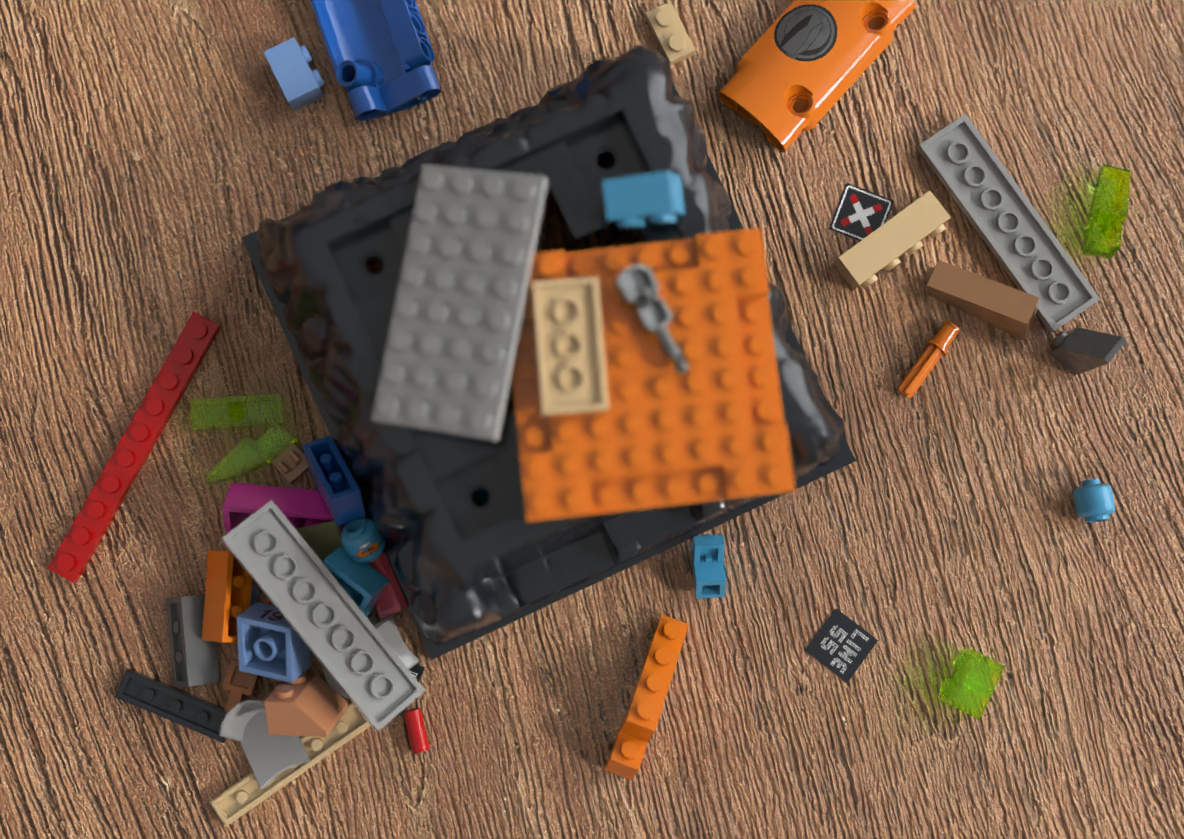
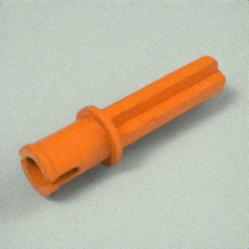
M946 320L934 338L926 342L928 346L898 386L897 390L900 394L907 398H911L941 356L947 354L946 349L961 331L958 326Z

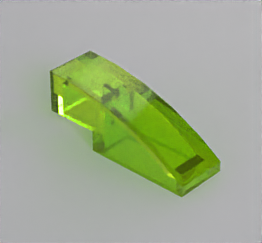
M1106 164L1101 166L1089 210L1083 253L1111 259L1121 248L1122 224L1128 217L1131 170Z
M282 394L222 396L221 398L190 399L189 401L191 431L245 428L284 423Z
M275 422L257 441L253 437L246 435L205 479L208 482L217 484L250 474L271 463L275 457L292 442L296 443L298 439L282 424Z

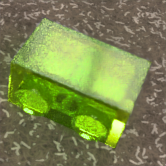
M965 648L963 652L960 651L953 662L955 669L951 677L946 678L941 686L940 693L942 696L940 701L980 720L1005 666L973 649Z

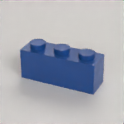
M331 435L302 445L309 472L336 525L339 526L366 516L360 489Z

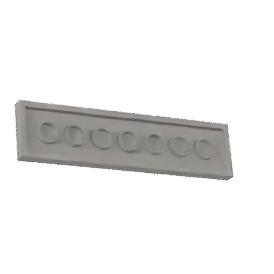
M966 113L917 147L1020 291L1039 297L1036 314L1050 333L1100 300L1097 293Z
M273 500L269 501L221 538L222 542L376 731L382 729L425 691Z

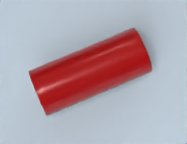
M421 708L403 712L412 753L416 754L430 750Z

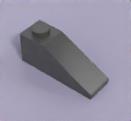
M1076 327L1067 332L1065 330L1061 331L1052 341L1055 346L1049 354L1074 375H1078L1108 364L1127 340L1121 336Z

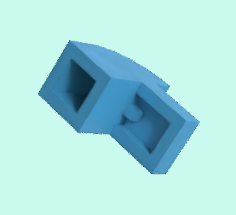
M704 534L693 537L691 558L695 599L725 597L724 535Z

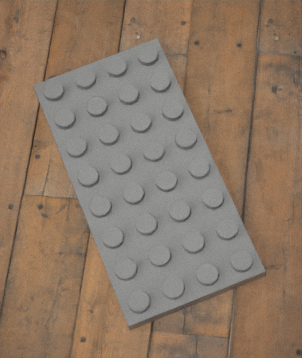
M423 164L372 421L499 442L548 186V179L545 176Z

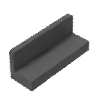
M205 594L166 598L174 687H191L220 681L217 642L202 640Z

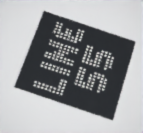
M836 608L805 651L844 681L848 682L878 640Z

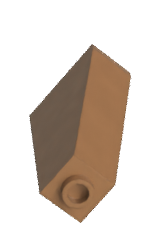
M938 260L935 268L930 267L925 276L924 283L927 284L928 295L1025 340L1036 316L1039 297Z

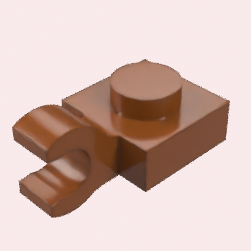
M231 659L222 687L231 691L224 709L225 712H229L237 704L244 702V695L253 696L259 680V675L239 671V660Z

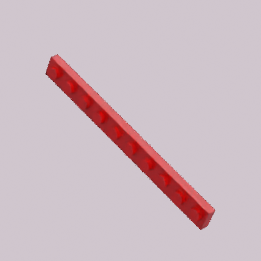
M193 311L47 569L71 582H78L219 333L220 325Z

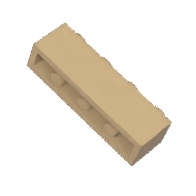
M929 190L839 256L833 264L853 290L860 285L866 289L878 280L875 274L882 269L889 272L901 263L899 257L905 252L910 256L924 245L921 241L928 235L934 239L947 228L944 224L951 217Z

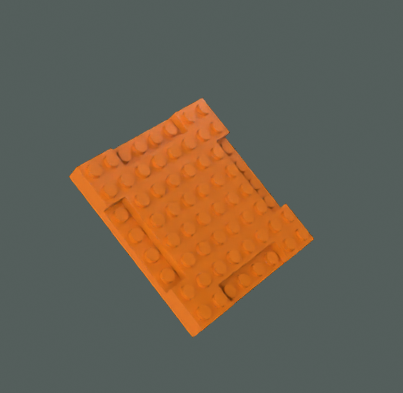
M761 228L695 235V238L566 253H564V250L534 254L511 374L527 522L795 491L787 424H784L768 301V294L770 292ZM644 264L652 270L655 280L660 283V286L657 288L659 291L658 296L660 299L665 300V305L673 315L667 329L677 347H680L682 357L689 364L687 373L681 375L674 371L675 364L667 358L655 333L645 331L641 326L639 318L636 317L634 306L630 303H624V298L615 286L617 276L624 269L632 265ZM598 276L609 411L541 416L531 281Z

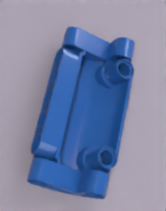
M310 0L336 74V79L342 86H345L356 120L364 121L391 115L424 103L441 93V88L431 63L434 60V52L415 0Z

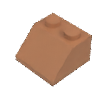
M303 673L292 683L281 681L264 701L269 735L327 737L348 709V702L317 674Z

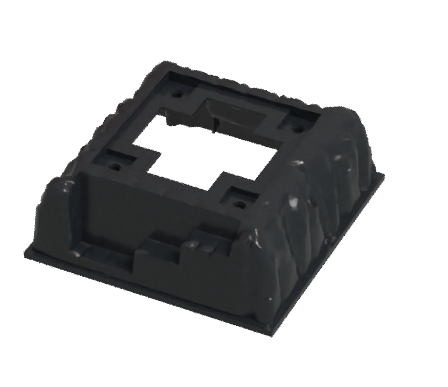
M633 46L626 53L615 59H597L590 63L582 74L573 81L559 84L548 90L538 105L533 107L527 106L517 110L507 119L497 118L489 124L463 134L456 142L448 141L441 143L439 146L409 159L400 167L394 166L383 170L380 176L373 179L359 177L354 179L352 183L339 181L328 185L323 191L315 192L311 204L300 206L297 213L280 221L266 218L259 223L257 231L242 237L329 434L360 489L365 514L368 519L374 521L379 533L385 539V547L382 552H385L408 604L409 612L431 660L787 494L779 493L527 522L517 423L512 410L504 413L499 442L460 435L452 437L451 434L372 421L423 164L545 176L575 240L615 223L607 221L602 180L661 171H671L681 176L685 215L676 216L677 222L669 224L650 223V220L644 221L645 226L640 227L647 243L695 238V235L744 230L730 201L729 194L724 189L707 154L705 134L695 122L694 105L691 101L680 98L671 79L669 61L656 50L646 49L643 46ZM602 158H608L613 161L614 166L610 169H602L598 166L597 162ZM374 261L384 263L382 271L378 274H370L368 272L370 264ZM768 280L770 292L768 294L783 417L784 424H787L794 486L797 489L856 460L842 433L844 420L827 402L819 385V376L810 367L805 353L789 323L786 311L787 306L781 288L770 284ZM478 489H486L490 494L488 504L483 507H478L473 502V494Z

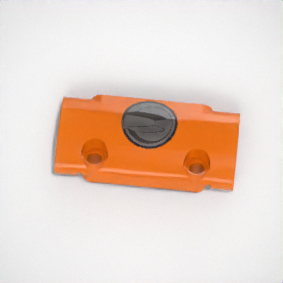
M794 0L740 59L736 69L737 73L718 92V97L728 108L761 127L768 142L778 151L785 152L800 136L802 131L811 130L817 125L883 50L891 44L893 40L892 33L916 8L914 0Z

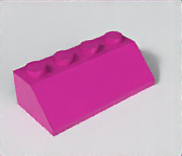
M231 482L222 506L226 534L271 500H273L294 528L334 521L319 490ZM347 523L339 525L341 533Z

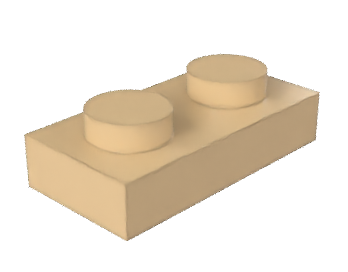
M671 1L646 12L645 18L670 66L695 55L696 50Z

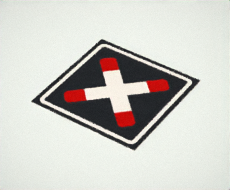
M846 182L829 229L861 241L886 223L894 200Z

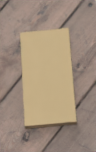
M598 276L531 281L541 416L609 411Z

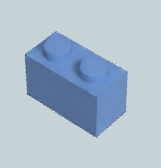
M295 37L263 52L293 111L324 97L320 87L325 84L318 70H311L308 62L312 61V58L305 44L299 46Z

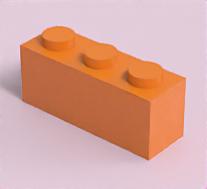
M208 550L202 640L238 642L237 616L248 609L251 604L252 577L231 551Z

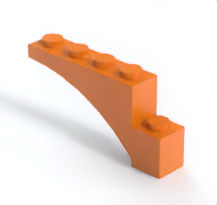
M661 614L641 672L612 744L604 770L631 781L639 771L647 743L656 730L689 624Z

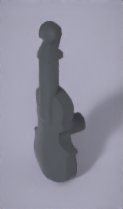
M636 264L624 269L615 280L616 289L624 298V303H630L634 306L636 317L639 318L641 326L645 331L655 333L667 358L675 364L674 371L681 375L687 373L689 364L682 357L680 347H677L667 329L673 315L665 305V300L660 299L658 296L659 291L657 288L660 286V283L655 280L652 270L644 264Z

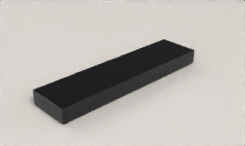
M133 669L126 670L115 698L222 743L227 741L228 738L219 736L221 723L228 713L224 711L225 708Z

